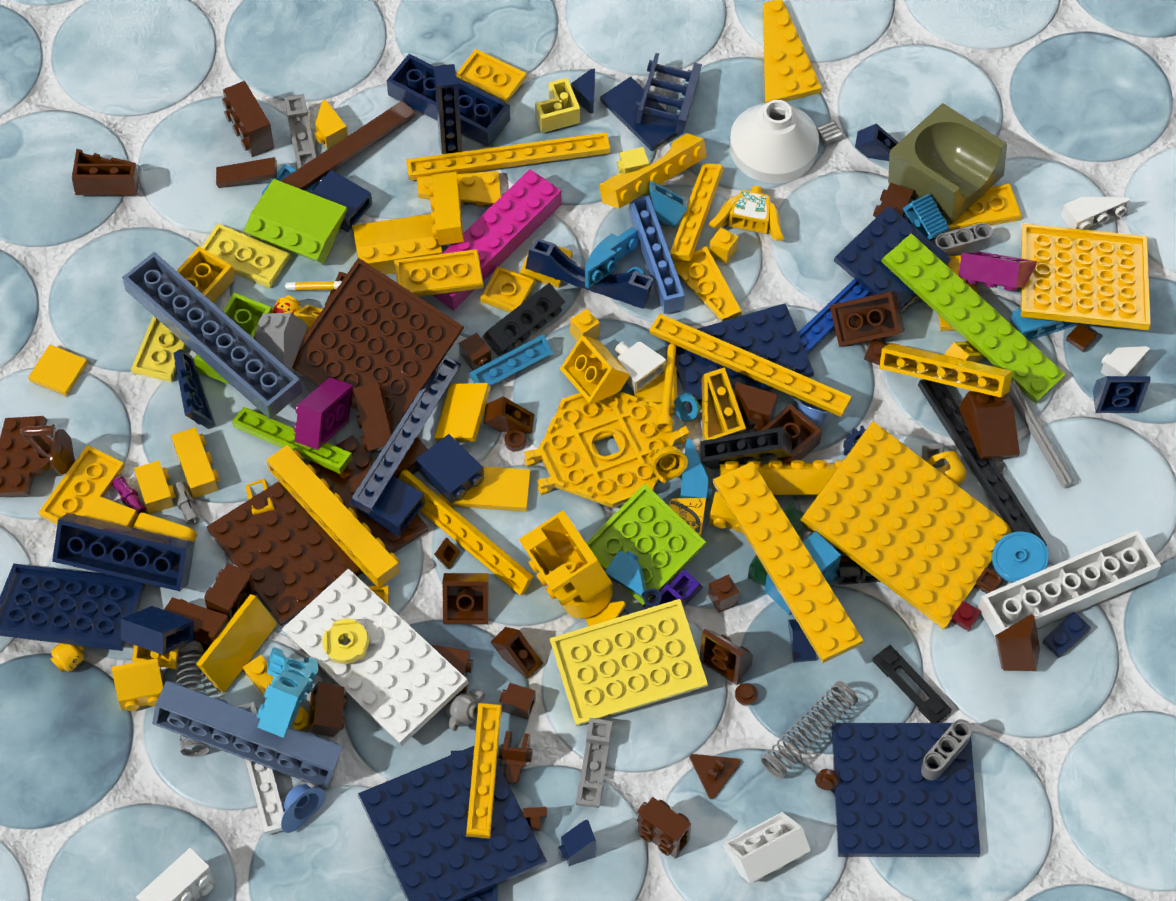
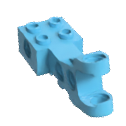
M273 647L268 660L267 673L274 678L271 685L269 684L265 691V703L261 705L258 711L257 718L260 721L257 728L284 738L296 719L301 702L304 703L307 697L305 693L309 694L312 690L314 678L318 673V659L305 657L304 662L285 657L282 649Z

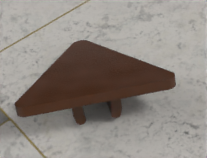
M699 754L690 755V761L709 799L715 798L740 765V759Z

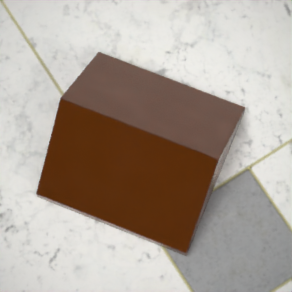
M1030 614L995 635L1001 669L1004 671H1036L1040 644L1035 616Z

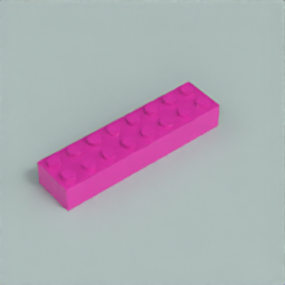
M529 169L463 233L464 242L453 243L442 254L478 249L482 279L484 281L495 271L497 266H500L562 205L561 190ZM474 290L432 296L454 311Z

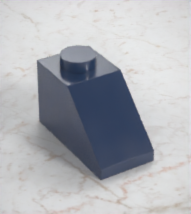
M876 123L857 132L855 148L867 158L889 161L890 150L899 142Z
M588 819L582 821L561 836V846H558L562 860H567L569 866L596 857V839Z

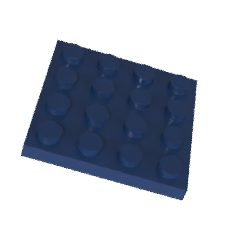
M888 206L835 256L834 262L872 295L896 290L901 311L917 294L882 263L883 257L912 233L944 264L948 265L951 258L893 208Z

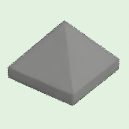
M944 443L922 445V459L926 462L932 456L944 452ZM944 459L939 460L935 465L944 464Z

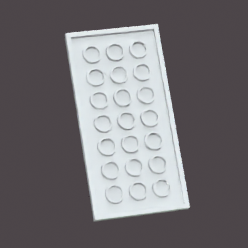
M349 569L282 628L283 632L309 657L318 659V666L339 686L345 687L344 691L401 746L469 684L468 680ZM340 619H354L368 633L369 646L366 650V655L363 659L353 663H334L323 648V635L326 630L328 631L333 626L334 622ZM345 637L344 641L340 642V644L348 645L351 640Z

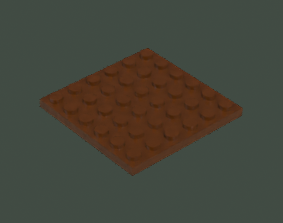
M358 257L304 336L292 368L318 386L329 377L353 385L352 395H354L353 388L379 382L383 387L394 432L419 391L427 384L463 331L464 326ZM351 397V406H350V407L353 408L354 410H356L357 412H359V411H358V407H356V408L354 407L353 402H352V397Z

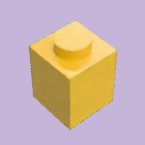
M720 227L710 241L709 252L712 257L727 265L737 251L739 236Z
M586 308L570 319V333L577 341L582 334L596 339L600 336V322Z

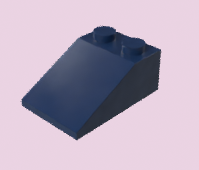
M1105 376L1096 380L1093 389L1095 413H1138L1151 381L1150 376Z

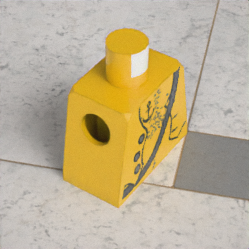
M706 498L670 499L669 507L701 536Z

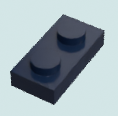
M1074 612L1046 636L1042 643L1059 658L1087 634L1091 627Z

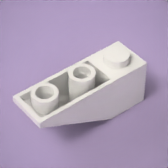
M1080 197L1064 204L1061 217L1069 228L1089 230L1092 226L1103 224L1112 217L1122 216L1127 211L1130 199L1129 197Z

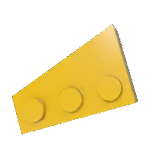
M725 367L704 374L702 377V441L743 433L746 427Z

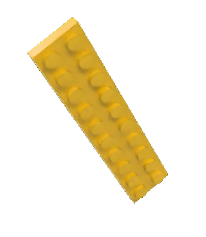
M753 461L713 479L714 486L821 662L825 663L863 645L864 640Z

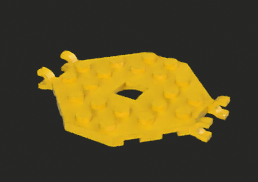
M621 392V394L616 393L594 404H590L581 393H577L561 399L558 410L549 424L543 441H541L537 449L524 452L526 457L524 461L527 467H531L542 459L550 477L537 480L539 485L538 491L541 496L550 492L552 488H558L614 508L625 504L644 484L654 491L659 478L652 470V460L649 459L650 451L653 448L674 447L675 443H686L689 431L686 426L668 433L656 430V419L661 414L662 403L655 404L649 402L648 404L638 400V397ZM672 399L670 407V416L675 414V411L673 409L675 408V404ZM613 436L620 451L608 456L599 455L593 442Z

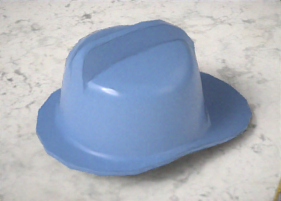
M791 396L798 402L797 410L817 427L824 423L828 414L833 415V413Z
M301 784L291 789L284 801L285 812L281 820L282 830L286 833H291L301 827L311 815L320 809L326 797L325 791L320 787L311 788L307 784Z

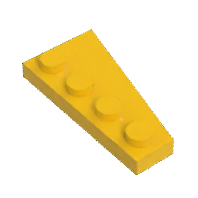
M499 171L457 174L461 204L469 202L476 203V206L485 207V205H493L501 197ZM432 176L417 177L418 198L430 200V197H434L430 196L429 184L433 183Z
M707 246L695 251L691 261H673L679 278L721 322L742 315L738 303Z

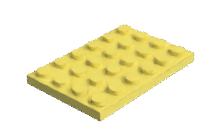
M680 599L549 638L576 726L588 723L590 718L602 719L708 686Z

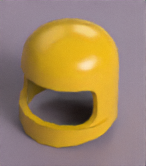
M955 451L939 453L927 460V463L934 466L939 460L946 459L948 461L947 464L935 469L958 486L962 485L967 477L965 467Z

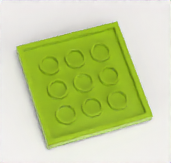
M644 484L586 544L605 569L608 568L619 550L625 554L627 551L635 554L639 558L637 561L643 568L647 590L653 588L660 592L707 545V542L653 490ZM625 588L642 606L646 607L643 598ZM650 596L648 601L651 602L655 596Z

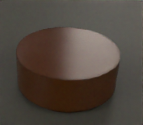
M519 429L508 431L505 435L506 448L514 452L521 451L526 446L525 433Z

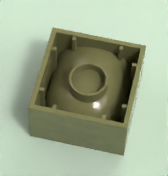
M942 103L890 150L888 183L914 190L912 196L914 200L931 194V197L937 203V208L946 221L953 224L1004 176L1007 143Z

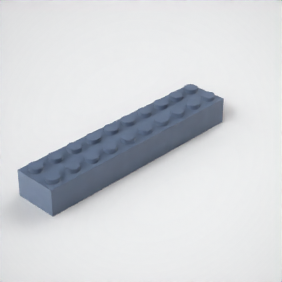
M153 252L122 277L128 294L269 419H272L302 393L300 379L157 253Z

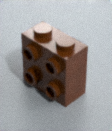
M652 797L648 803L644 802L637 812L639 814L637 819L639 836L648 843L653 842L666 856L671 855L676 858L689 842L691 823L682 813L677 814L672 811L665 801Z

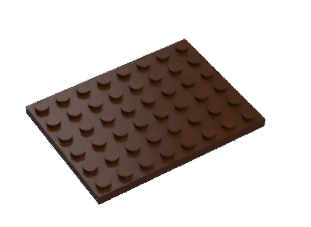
M354 435L335 445L350 452L353 458L341 474L312 461L307 463L314 468L319 479L323 478L328 483L329 490L333 494L337 493L342 498L343 505L347 509L351 508L356 513L358 521L361 524L364 522L370 528L373 537L381 539L389 554L391 552L395 553L428 531V526L417 514L399 537L358 513L355 506L350 504L351 498L375 462ZM279 481L207 526L208 532L235 567L252 574L256 594L281 626L297 616L347 569L351 570L357 577L363 573ZM270 497L275 510L253 515L252 506L256 510L262 509L268 505L267 498Z

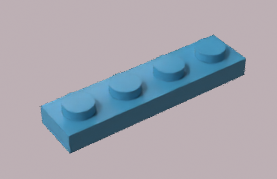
M543 334L468 374L473 383H488L491 386L551 355L553 352Z

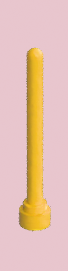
M673 343L668 345L662 410L656 419L655 426L656 430L662 433H668L673 430V419L670 416L676 345Z

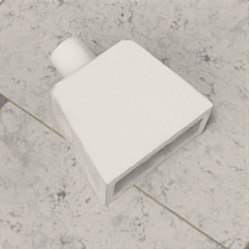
M621 342L615 348V351L619 354L617 360L630 374L626 382L635 394L666 370V359L642 342H637L632 347H629L625 342Z

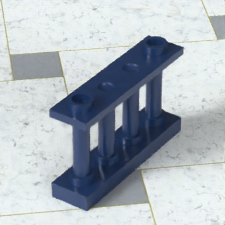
M655 53L654 60H649L647 72L650 73L641 103H636L634 114L637 115L636 123L640 124L643 114L672 121L673 124L677 125L675 133L683 135L702 64L694 62L692 70L684 71L657 64L659 53ZM655 72L686 79L689 83L680 85L656 79L654 75ZM655 86L679 92L685 97L679 100L650 92V88ZM647 100L678 107L677 110L681 111L674 114L646 107L645 105Z

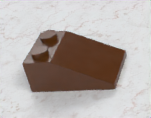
M896 290L830 305L839 346L897 335L905 331Z
M968 391L959 405V410L980 459L1018 457L1020 451L1014 407L1008 393L1003 397H996L980 392Z
M707 629L702 631L699 656L701 663L737 685L752 665L753 655L747 648L734 644L726 635H720Z

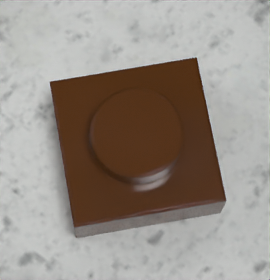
M873 339L864 360L880 366L882 348L888 344Z

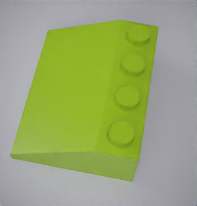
M273 179L252 210L243 232L251 237L324 265L348 208Z

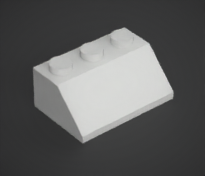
M783 812L722 843L724 850L740 876L749 883L760 881L765 875L782 869L787 863L799 860L804 854L811 851L802 826Z

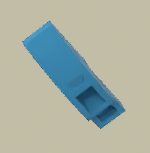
M631 227L619 236L611 233L596 246L586 263L585 287L590 288L610 273H613L617 269V261L638 248V230Z

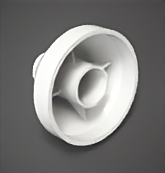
M772 100L768 103L752 106L741 113L732 126L730 136L731 157L744 174L757 181L778 184L796 180L811 169L817 158L819 134L816 125L806 113L785 101Z

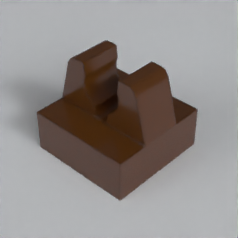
M547 807L523 808V817L530 819L531 830L541 829L540 818H547Z

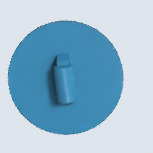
M1020 531L1010 533L997 542L992 553V562L997 574L1004 580L1013 583L1046 569L1049 555L1045 543L1038 536Z

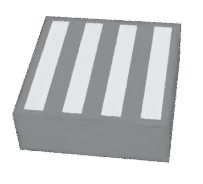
M834 120L817 127L819 138L825 146L843 139V133Z

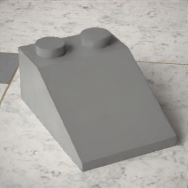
M264 313L259 319L255 331V340L291 371L308 324L292 313Z

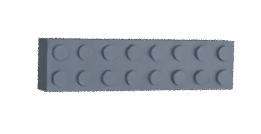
M166 681L155 705L153 725L326 790L343 748L335 741L323 740L311 732H302L294 729L293 726L290 727L285 737L282 738L257 728L260 719L257 718V714L250 712L247 708L230 705L223 699H214L199 690H190L178 682Z

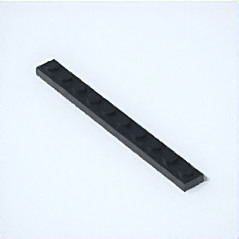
M919 380L918 387L998 513L1009 525L1011 533L1020 531L1032 533L1038 536L1047 547L1045 540L993 459H980L959 406L946 386L934 381Z

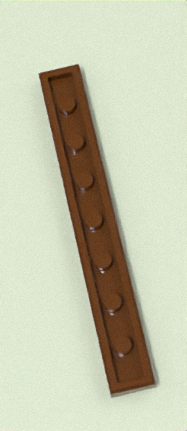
M400 101L282 179L281 182L306 190L321 180L331 170H336L414 118L415 111L405 102Z

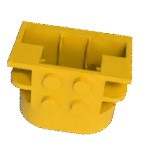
M564 510L518 539L531 558L528 561L529 565L535 573L539 571L536 576L544 587L549 586L545 588L552 600L558 599L567 614L579 619L589 618L601 612L609 604L613 595V584Z

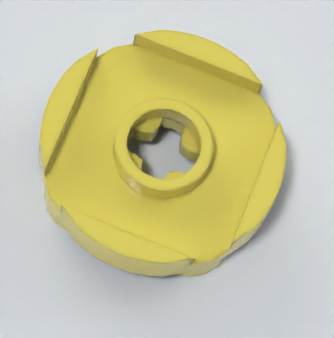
M340 619L334 622L328 631H325L322 645L332 662L349 664L365 657L369 646V636L366 629L356 620ZM345 637L351 640L348 645L340 644V642L344 641Z

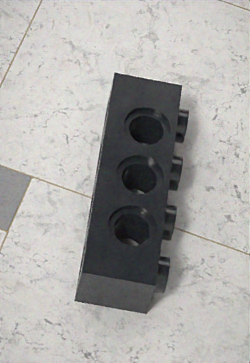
M549 282L488 329L482 337L497 356H500L503 352L506 354L516 347L514 344L517 341L524 342L532 335L530 331L534 328L537 330L542 328L547 323L546 319L552 316L554 318L563 311L561 307L565 301ZM537 305L542 306L545 312L538 311ZM521 317L527 318L529 325L524 324L521 321ZM505 330H511L514 337H509Z
M779 427L700 441L701 462L710 469L720 468V464H725L728 461L746 464L749 461H764L792 456V437L785 429Z

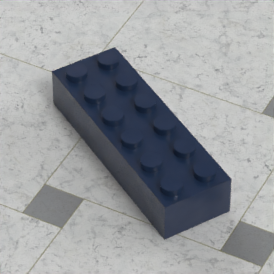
M408 54L386 80L388 95L437 120L434 66ZM457 78L461 133L489 147L510 121V105Z
M66 513L58 519L52 562L181 591L189 584L195 542Z

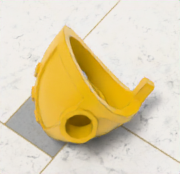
M667 446L660 449L653 448L649 453V459L652 460V470L662 483L678 477L688 466L686 455L676 446Z

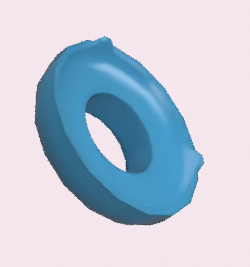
M691 393L681 394L674 403L675 413L684 421H692L702 409V406L699 405L697 399ZM686 401L692 404L691 413L687 412L684 407Z

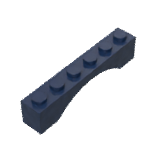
M535 238L529 248L525 269L642 309H644L650 297L654 280L653 277L632 271L623 274H609L598 283L587 288L585 287V267L571 260L556 244L539 238Z

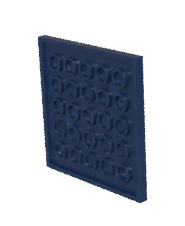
M832 723L833 771L837 774L839 780L838 786H835L834 789L838 857H979L980 842L971 737L965 748L943 774L936 780H928L921 773L923 759L953 723H836V725ZM956 731L957 735L965 736L964 732ZM942 747L943 751L952 752L950 748ZM927 764L931 769L938 768L935 764Z
M474 746L358 793V798L407 901H462L544 866L547 863L526 818L523 817V812L498 762L496 764L490 839L466 837Z

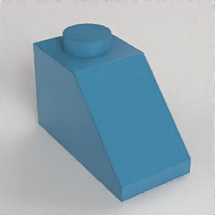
M650 181V194L658 221L663 225H669L674 228L687 210L686 199Z
M619 550L605 572L609 578L643 598L647 588L643 568L637 561L639 558L630 551H627L625 554Z

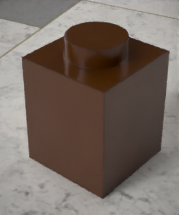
M478 333L459 342L460 355L472 370L492 361L491 350Z
M729 574L709 583L708 596L718 613L738 604L740 592Z
M509 683L507 690L503 689L499 700L502 703V712L528 720L536 701V691Z

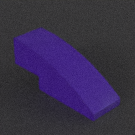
M683 569L670 585L666 584L660 591V605L680 599L684 607L703 586ZM654 597L651 603L656 602L657 598Z

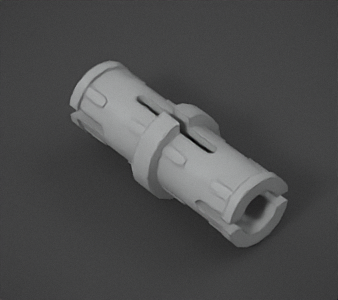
M184 481L174 484L173 489L178 499V508L182 510L186 524L194 525L200 520L194 506L195 500L189 493L187 483Z

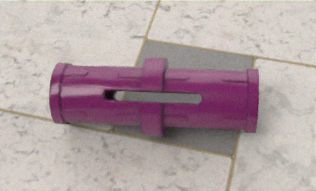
M123 476L115 478L112 481V486L120 494L121 501L129 508L135 509L137 515L145 513L147 508L140 501L137 491L129 486Z

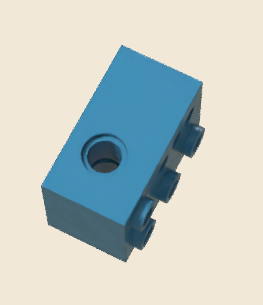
M815 531L803 541V544L830 585L838 577L837 573L841 554ZM767 573L765 592L790 615L792 612Z

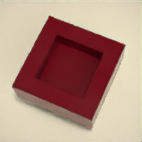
M962 601L950 621L969 632L979 618L981 611Z

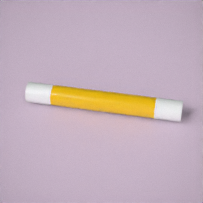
M342 281L286 282L285 288L287 291L336 290Z

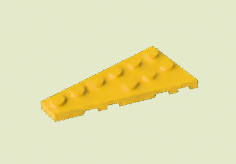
M783 0L764 2V103L772 100L787 102L821 93V85Z

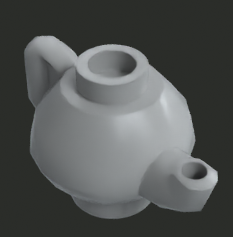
M472 689L468 694H460L447 703L446 714L450 717L449 728L456 731L459 726H469L477 719L478 703L485 698L484 691Z

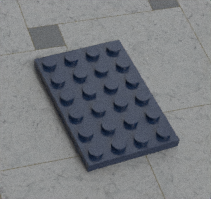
M786 303L697 329L808 378L814 376V371ZM665 341L666 346L668 348V345L671 343ZM676 346L675 365L684 393H691L697 399L699 405L702 406L703 375L725 366ZM725 367L733 393L736 382L765 391L773 388ZM688 402L690 409L692 411V404Z
M13 563L0 595V636L123 651L126 642L121 640V619L136 613L145 583L112 575Z

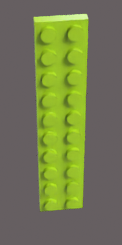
M912 233L883 257L882 263L987 360L997 368L1013 371L1011 380H1015L1020 390L1035 404L1066 375Z

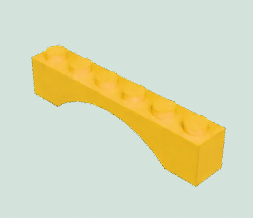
M687 133L673 141L669 151L655 163L637 171L613 176L599 184L602 203L620 209L649 192L650 181L660 185L706 158L704 139Z

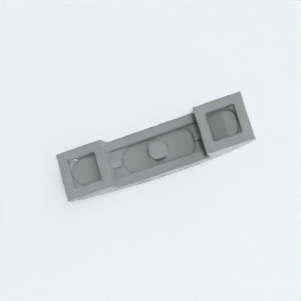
M304 94L284 97L298 169L316 158Z
M589 719L576 805L599 808L613 721Z

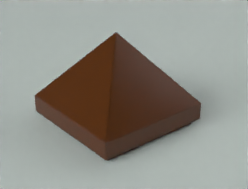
M445 538L434 555L446 569H449L460 551L448 538Z

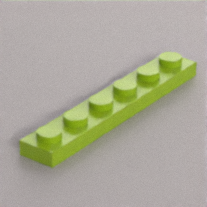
M243 407L232 421L233 427L280 448L288 445L292 450L296 449L301 457L339 474L343 472L353 459L350 452L327 442L318 450L295 442L296 433L294 428L274 419H269L267 416Z

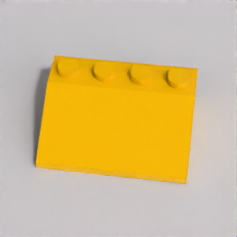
M431 214L352 225L357 258L359 257L378 271L388 275L396 273L394 260L442 254L438 238L433 237L432 225L436 224L432 223Z

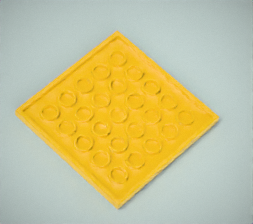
M1022 223L1021 258L1037 261V264L1026 286L1021 287V317L1149 330L1150 301L1147 236Z

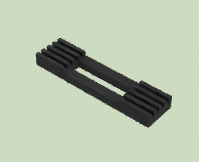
M891 645L873 657V662L887 677L891 678L919 708L918 710L930 723H939L947 714L951 713L952 709ZM897 668H901L929 697L927 701L924 702L895 672Z

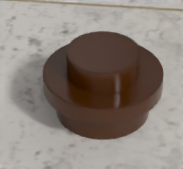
M743 683L736 688L735 698L741 705L748 706L757 700L758 691L752 684Z
M822 769L815 777L816 785L823 790H833L835 786H838L837 774L831 769Z

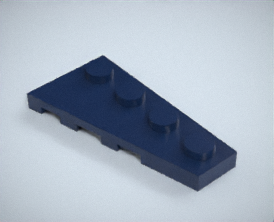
M179 349L173 354L185 416L194 420L198 425L210 429L215 426V422L194 360L190 354Z

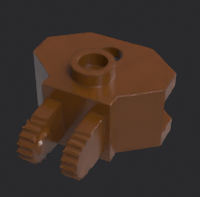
M506 731L504 743L500 745L499 759H502V764H507L506 780L508 783H518L522 766L527 767V762L531 763L533 749L530 748L531 734H524L522 748L511 747L512 732Z

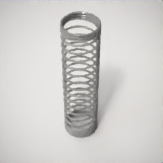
M193 641L179 647V649L184 647L197 648H185L178 651L179 658L177 662L181 664L175 669V679L177 680L176 682H180L182 685L201 683L203 684L201 688L188 689L193 691L202 690L206 693V690L203 689L206 686L203 683L205 677L202 676L203 672L202 674L186 676L180 674L184 671L201 670L197 667L179 668L181 665H194L198 662L178 661L182 658L202 657L203 645ZM185 650H197V651L188 652V653L182 652V651H185ZM183 678H203L201 681H180ZM182 735L179 736L181 741L179 744L180 753L184 756H202L210 750L209 745L193 739L187 740L190 739L188 737L182 740ZM189 746H205V748L200 750L185 749Z
M842 681L834 683L831 686V690H828L826 695H823L821 700H818L816 705H813L811 710L807 711L806 715H802V720H797V725H792V729L787 730V734H784L782 739H779L777 744H774L772 749H769L761 757V762L765 769L774 777L782 779L787 774L786 768L792 769L791 763L797 764L796 758L802 759L801 754H807L806 749H812L811 744H817L816 739H822L821 734L825 735L827 733L826 729H831L833 722L829 721L819 708L826 711L833 718V724L836 725V719L841 720L840 714L846 715V710H851V706H855L858 703V697L854 690ZM840 689H842L843 691H845V692L851 697L852 700L848 699V698L840 691ZM835 695H836L844 704L848 705L849 708H846L845 706H843V705L837 700V698L835 697ZM829 698L837 702L843 709L844 713L837 710L834 707V705L830 702ZM824 703L831 706L837 712L839 718L835 717ZM817 707L819 712L813 710V708ZM812 712L814 717L808 715V713ZM815 713L820 715L828 723L830 728L823 725L818 720ZM805 716H807L809 722L803 720ZM810 718L815 720L824 729L825 733L817 729ZM800 721H802L804 727L799 725ZM805 723H807V724L810 725L814 730H816V732L819 734L820 738L817 737V736H815V735L807 728V726L805 725ZM795 726H797L799 732L794 730ZM800 728L804 729L807 733H809L811 737L814 739L815 743L810 741L803 734ZM790 731L793 732L794 737L789 735ZM795 733L803 737L809 744L810 748L804 745L798 739ZM787 736L790 742L784 740V737ZM790 738L798 742L804 749L805 753L799 750ZM782 741L785 747L779 745V742ZM785 743L793 747L799 754L800 758L793 754ZM778 746L780 752L774 750V747ZM781 748L792 756L795 763L785 756ZM776 753L779 754L781 757H783V758L787 761V763L789 764L790 767H787V766L777 757Z

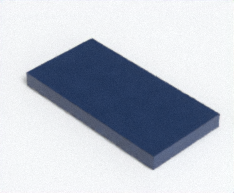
M630 76L600 96V101L652 151L677 134L675 133L677 125L673 124L672 121L645 114L642 115L640 124L636 123L637 115L634 114L636 103H641L644 89ZM647 100L646 107L666 111L658 102Z

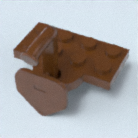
M44 416L5 418L0 436V497L29 496L34 476L42 475L50 470L51 467L58 475L68 472L74 464L75 458L71 437L64 429L56 431L55 424L47 426V419Z

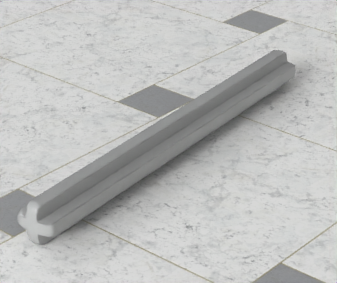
M1011 380L1008 395L1062 487H1070L1074 482L1073 478L1015 380Z

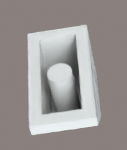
M1147 346L1116 348L1111 354L1107 353L1102 359L1103 367L1100 373L1105 376H1132L1146 360L1150 348Z

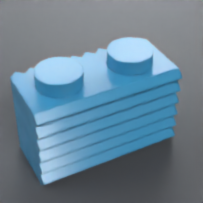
M927 194L903 208L911 224L930 241L949 230L947 221L939 212L937 203L931 197V194Z

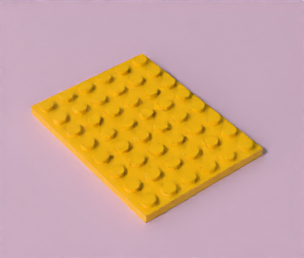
M874 421L870 423L800 519L942 629L948 625L954 612L961 602L966 599L985 567L992 561V553L997 542L1011 533V529L1005 521Z

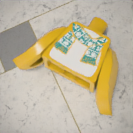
M753 186L751 191L742 190L739 195L729 198L708 224L715 229H720V227L723 228L729 223L728 227L767 234L768 230L773 240H784L778 208L774 203L769 202L770 197L768 195L762 194L763 189L760 186Z

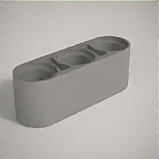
M979 223L942 233L936 237L935 245L948 256H960L966 252H978L989 247L993 229L986 223Z
M964 719L956 720L925 755L921 766V773L924 778L928 780L938 779L965 748L972 734V726L968 721ZM956 731L964 732L965 736L957 735ZM942 747H948L952 752H945L942 750ZM927 764H935L938 768L931 769Z

